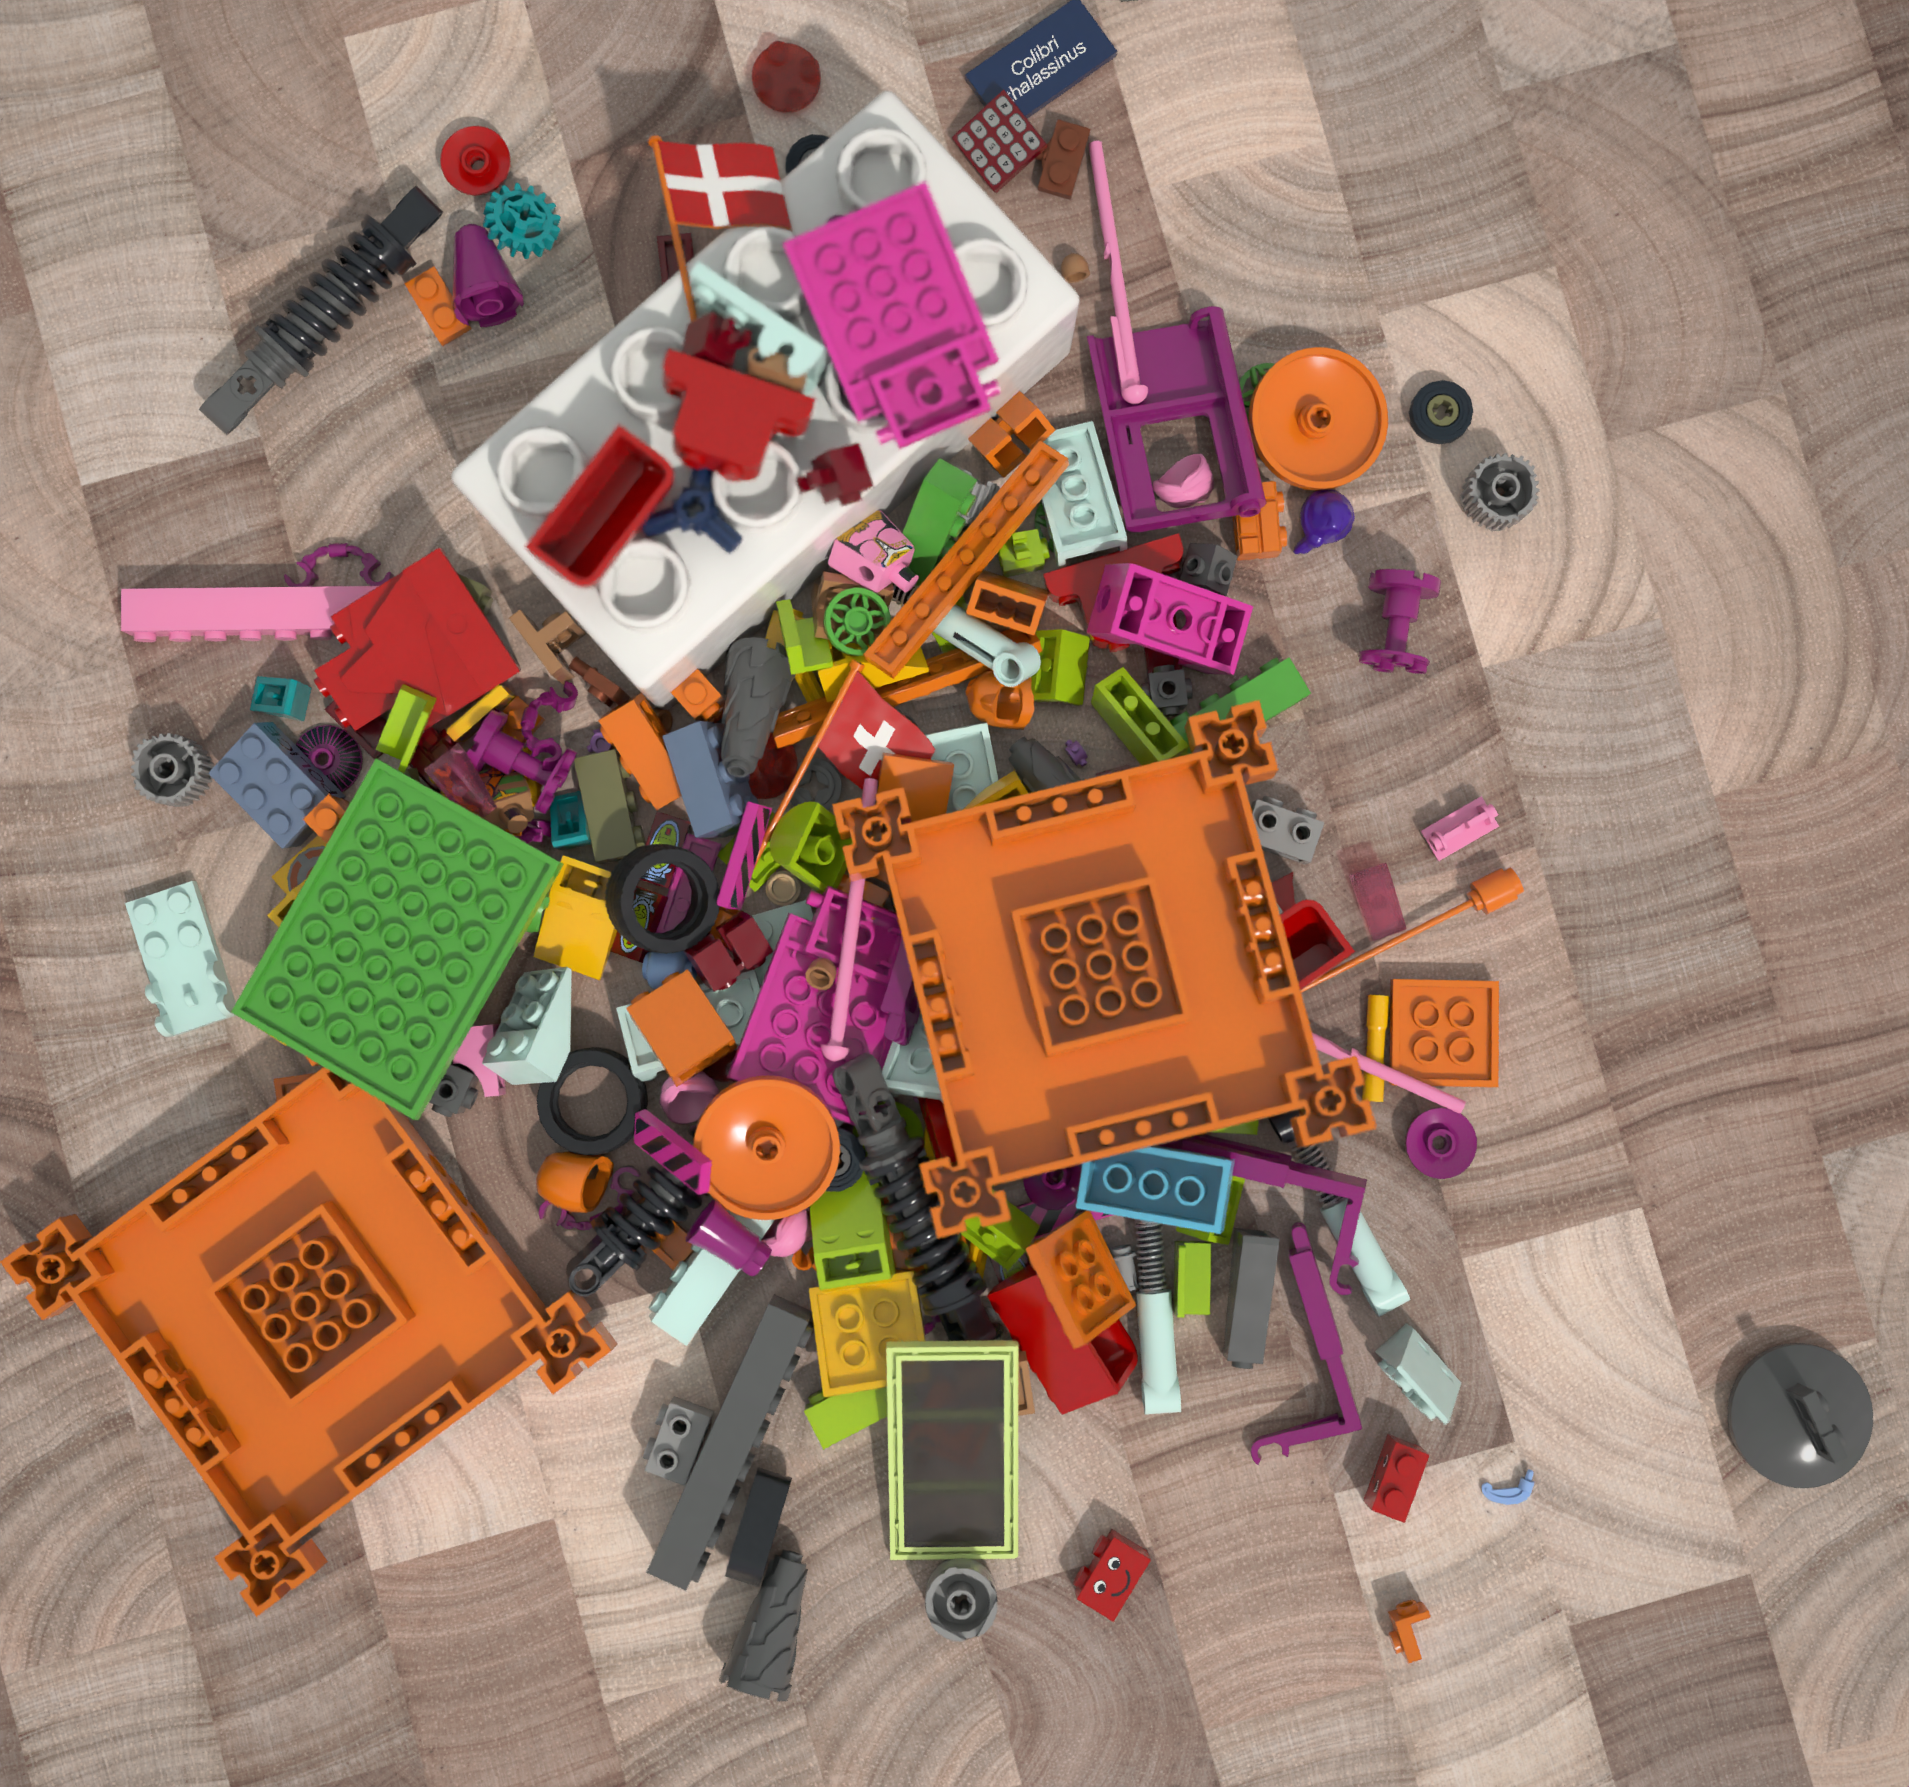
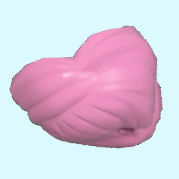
M1193 454L1184 457L1174 464L1162 477L1153 482L1152 487L1161 501L1172 508L1182 509L1193 506L1195 503H1204L1212 493L1214 478L1206 458L1202 454Z
M703 1071L678 1087L668 1077L661 1087L659 1103L671 1122L676 1124L693 1123L700 1119L709 1102L719 1093V1089L715 1085L714 1080Z
M810 1206L792 1216L775 1219L761 1239L763 1243L772 1249L771 1256L787 1257L793 1255L805 1242L812 1240Z

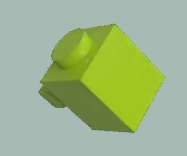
M1038 529L1013 533L997 553L1002 576L1005 577L1044 570V559L1050 558L1046 537L1040 538Z

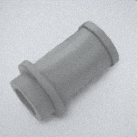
M1119 1245L1110 1248L1112 1257L1129 1291L1139 1288L1140 1285L1137 1280L1133 1260L1136 1252L1131 1250V1245Z

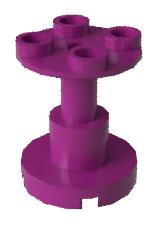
M1402 569L1375 570V574L1370 573L1368 588L1373 592L1385 595L1382 618L1388 620L1384 650L1360 651L1358 653L1359 663L1373 665V670L1391 673L1394 672V667H1403L1409 673L1426 674L1430 661L1420 655L1406 653L1409 625L1418 620L1420 599H1432L1439 596L1441 586L1439 578L1423 573V580L1414 576L1415 571Z
M496 708L492 709L473 739L475 742L472 749H468L462 762L461 770L473 777L479 773L485 763L507 775L512 770H515L545 786L536 803L535 810L546 814L555 798L556 790L558 787L561 788L570 773V767L578 752L568 747L554 770H542L543 761L524 752V743L502 732L508 715Z

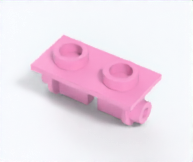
M1480 796L1421 830V833L1436 859L1440 861L1499 827L1495 820L1498 814L1492 804L1486 805L1484 799Z

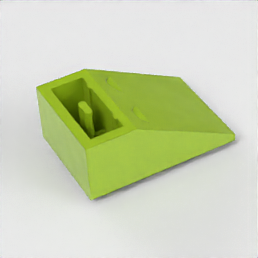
M864 1171L861 1178L853 1186L842 1191H825L810 1206L813 1252L820 1290L891 1279L896 1273L887 1218L881 1211L884 1200L883 1198L875 1197L873 1193L874 1189L881 1185V1182L871 1185Z

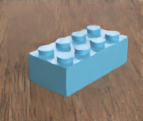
M1155 1145L1086 1162L1082 1166L1076 1208L1221 1234L1225 1226L1235 1159Z

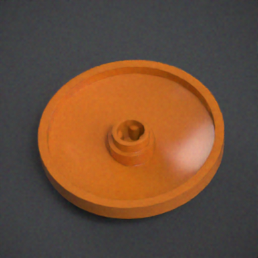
M1313 347L1298 350L1285 356L1263 375L1251 398L1249 428L1258 456L1265 466L1279 479L1301 489L1313 491L1330 490L1355 480L1375 462L1385 443L1388 429V410L1385 396L1378 381L1365 365L1342 351L1325 347Z
M780 1076L750 1077L723 1089L704 1109L694 1135L693 1147L712 1161L710 1188L708 1191L710 1196L727 1210L751 1219H781L808 1208L829 1187L839 1163L840 1141L838 1129L827 1105L814 1091L805 1085Z

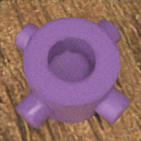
M600 729L594 730L590 745L587 746L588 752L595 751L600 753L612 750L613 744H609L605 740Z
M1066 741L1067 747L1064 749L1076 766L1078 764L1082 767L1087 764L1085 759L1088 756L1078 741Z

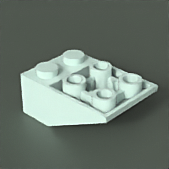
M561 967L524 972L515 985L516 991L509 1006L505 1008L501 1015V1023L495 1036L487 1045V1053L482 1062L484 1066L512 1085L557 1081L570 1052L572 969Z
M1406 1323L1375 1351L1382 1359L1377 1365L1391 1380L1403 1389L1401 1392L1415 1408L1417 1407L1430 1421L1437 1417L1446 1425L1450 1421L1461 1382L1415 1329Z

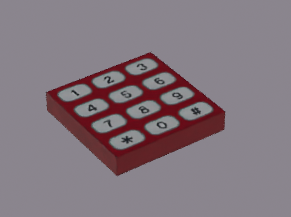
M1004 89L951 137L995 193L1000 191L1049 146Z

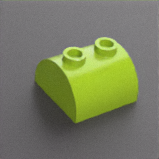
M804 802L790 809L780 819L771 837L770 852L777 863L817 893L823 894L827 886L838 888L847 868L843 846L851 845L853 842L852 838L841 840L836 818L831 812L818 802Z

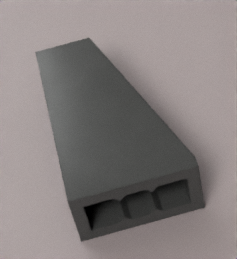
M1234 1228L1223 1356L1227 1361H1232L1231 1366L1236 1368L1252 1369L1253 1363L1263 1364L1279 1249V1238L1270 1231Z

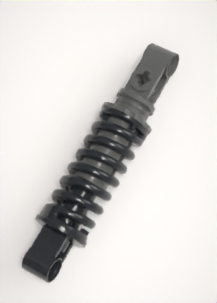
M415 186L402 198L382 223L365 214L361 221L362 232L365 235L363 236L355 231L348 235V242L354 251L343 245L337 246L334 252L341 265L332 259H324L321 266L325 275L312 272L308 276L313 289L310 290L303 285L298 286L295 289V293L300 302L296 303L291 299H286L282 302V307L287 314L285 317L275 312L269 316L265 323L255 327V331L261 340L253 349L248 348L244 352L248 360L222 387L218 388L207 398L199 410L225 435H228L245 419L248 412L274 385L282 389L287 384L285 382L286 379L294 372L307 377L309 375L308 372L314 367V361L312 360L315 356L314 353L319 356L327 354L328 349L323 340L327 338L333 343H338L341 338L340 333L336 329L338 324L349 330L354 324L349 316L352 311L359 316L366 314L367 309L358 297L363 295L370 302L376 303L380 296L371 284L375 281L387 290L392 287V281L384 270L387 269L392 275L396 273L402 276L410 267L413 268L416 265L415 260L407 249L421 234L423 235L444 212L418 186ZM243 378L249 381L253 378L256 379L253 386L257 390L254 394L245 392L242 395L240 391L243 389V385L240 381Z
M863 1053L837 1067L833 1072V1080L859 1134L857 1137L860 1145L865 1146L868 1154L860 1162L859 1166L861 1170H864L871 1185L881 1182V1185L877 1186L873 1193L877 1198L887 1196L889 1202L882 1206L881 1211L886 1216L895 1214L897 1218L890 1223V1231L892 1233L903 1232L904 1237L898 1240L897 1247L901 1251L914 1247L917 1250L906 1257L904 1260L905 1266L908 1268L924 1266V1269L914 1274L912 1282L917 1286L930 1282L932 1284L929 1288L923 1286L917 1289L923 1304L922 1309L927 1316H939L948 1336V1341L996 1340L995 1327L989 1320L979 1297L987 1289V1284L981 1278L979 1272L976 1273V1263L972 1259L966 1258L969 1254L968 1245L964 1241H959L961 1233L937 1238L930 1208L941 1206L938 1192L926 1193L920 1164L930 1162L931 1160L924 1148L923 1137H909L907 1135V1130L905 1129L907 1123L898 1112L895 1100L887 1087L878 1061L871 1054ZM878 1102H885V1104L878 1105ZM859 1112H866V1114L863 1115L859 1114Z
M695 1125L688 1129L689 1135L693 1138L689 1142L692 1146L694 1145ZM653 1165L649 1166L646 1172L651 1177V1180L648 1182L651 1188L641 1179H636L633 1182V1187L641 1195L640 1199L635 1201L625 1192L619 1195V1201L627 1209L623 1215L614 1207L608 1206L597 1218L594 1217L590 1221L597 1235L568 1262L566 1267L571 1290L580 1296H590L623 1264H627L634 1270H639L647 1256L644 1247L651 1250L658 1249L661 1244L659 1234L671 1236L675 1230L672 1219L680 1223L685 1222L689 1216L686 1206L692 1209L700 1208L702 1206L701 1195L695 1193L666 1168L660 1171ZM582 1269L593 1271L591 1278L586 1281H578L574 1277Z

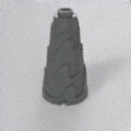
M753 637L737 640L730 645L726 655V673L723 694L726 695L722 717L724 731L721 758L728 773L735 777H746L755 771L759 759L764 754L770 732H774L781 705H785L792 681L796 675H791L785 646L777 642L776 649L768 648V639Z
M1022 737L1009 749L1012 753L1009 761L1021 778L1028 793L1082 781L1059 756L1055 757L1036 739L1027 740L1026 737Z
M783 1549L781 1555H775L774 1560H770L759 1593L750 1606L744 1625L734 1641L727 1663H724L721 1670L720 1683L728 1681L727 1687L768 1700L771 1691L779 1693L777 1701H788L792 1686L790 1681L796 1658L797 1635L801 1620V1602L808 1569H806L807 1564L802 1562V1554Z

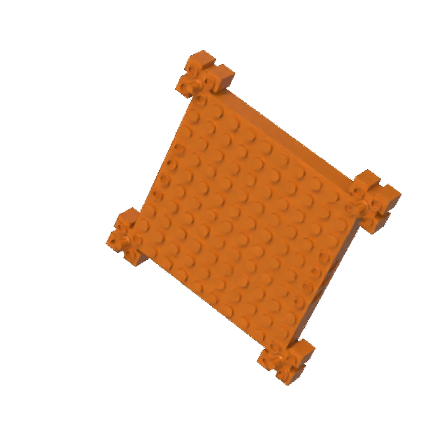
M1259 700L1231 707L1226 716L1227 719L1219 721L1217 710L1188 717L1185 731L1192 754L912 822L904 787L875 794L878 805L863 808L861 798L832 804L841 840L852 838L853 842L851 845L843 846L851 881L878 876L880 873L877 864H885L959 1165L957 1167H951L949 1157L920 1164L926 1193L938 1192L941 1206L930 1208L937 1238L967 1231L965 1220L978 1216L981 1227L1011 1220L1004 1190L993 1193L991 1186L1295 1110H1299L1300 1116L1290 1119L1297 1148L1332 1140L1330 1128L1338 1127L1340 1138L1377 1128L1369 1099L1357 1101L1354 1088L1365 1085L1357 1055L1328 1062L1324 1065H1321L1245 788V785L1273 779L1278 771L1271 742L1260 744L1258 739L1262 737L1267 728Z
M306 1057V1059L312 1066H321L320 1064ZM325 1067L321 1068L92 1238V1235L76 1214L60 1217L35 1235L38 1238L37 1241L23 1244L0 1261L16 1285L26 1282L31 1285L34 1291L27 1295L26 1299L42 1321L60 1315L74 1303L78 1306L241 1531L243 1536L217 1554L214 1559L230 1581L240 1575L248 1585L240 1592V1595L256 1617L279 1601L291 1589H295L328 1562L312 1539H309L302 1545L299 1541L301 1537L539 1359H541L543 1365L536 1370V1373L553 1395L583 1371L578 1363L580 1360L589 1368L618 1345L601 1321L594 1327L589 1324L584 1316L593 1309L583 1296L575 1294L572 1290L546 1308L406 1115Z

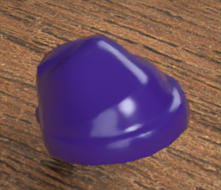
M1333 489L1317 490L1306 498L1300 511V522L1305 537L1295 545L1294 554H1306L1314 548H1319L1321 545L1335 543L1343 539L1351 531L1355 518L1354 510L1350 501L1343 494Z

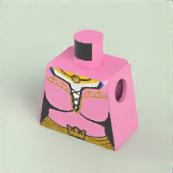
M877 510L834 541L828 565L874 593H878L892 582L907 593L915 586L919 579V576L909 568L915 551L914 545L881 510Z

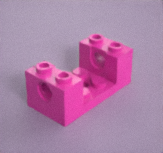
M1132 563L1105 565L1087 634L1116 644H1138L1179 658V665L1206 674L1234 675L1253 606ZM1179 609L1186 616V623L1180 630L1173 623V616Z

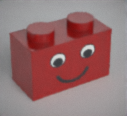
M1387 1434L1363 1500L1365 1504L1374 1512L1405 1523L1430 1455L1421 1446Z
M1111 1529L1107 1537L1101 1535L1092 1550V1554L1095 1557L1088 1568L1082 1566L1074 1579L1073 1585L1076 1586L1075 1594L1077 1600L1114 1622L1151 1561L1147 1550Z

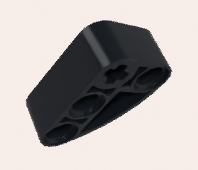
M758 1467L731 1551L725 1577L760 1586L792 1477Z

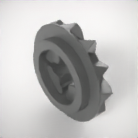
M812 758L790 802L794 807L804 802H818L829 810L833 807L832 804L838 802L842 790L838 771L829 762ZM802 761L790 770L786 779V792ZM813 772H816L815 776L818 783L829 786V788L818 790L815 801H812L809 790L799 788V785L810 783Z

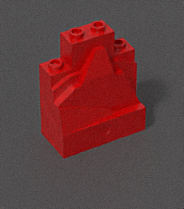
M437 548L403 569L398 575L330 616L334 622L330 626L333 634L341 644L347 642L351 648L315 669L314 671L318 677L314 679V682L325 698L331 695L338 705V708L334 709L341 723L346 728L351 725L355 731L393 708L400 688L403 684L437 698L424 729L426 730L521 671V667L515 662L446 557L444 550Z

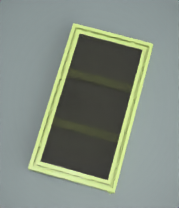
M1015 1340L887 1342L890 1560L1017 1558L1019 1343Z

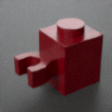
M711 311L687 324L681 353L732 369L736 350L749 345L752 332L747 328L740 332L734 327L736 320L731 317L724 319Z
M860 443L824 452L810 461L813 471L805 473L806 476L795 479L800 494L820 489L824 504L839 501L841 507L861 501V493L874 487Z

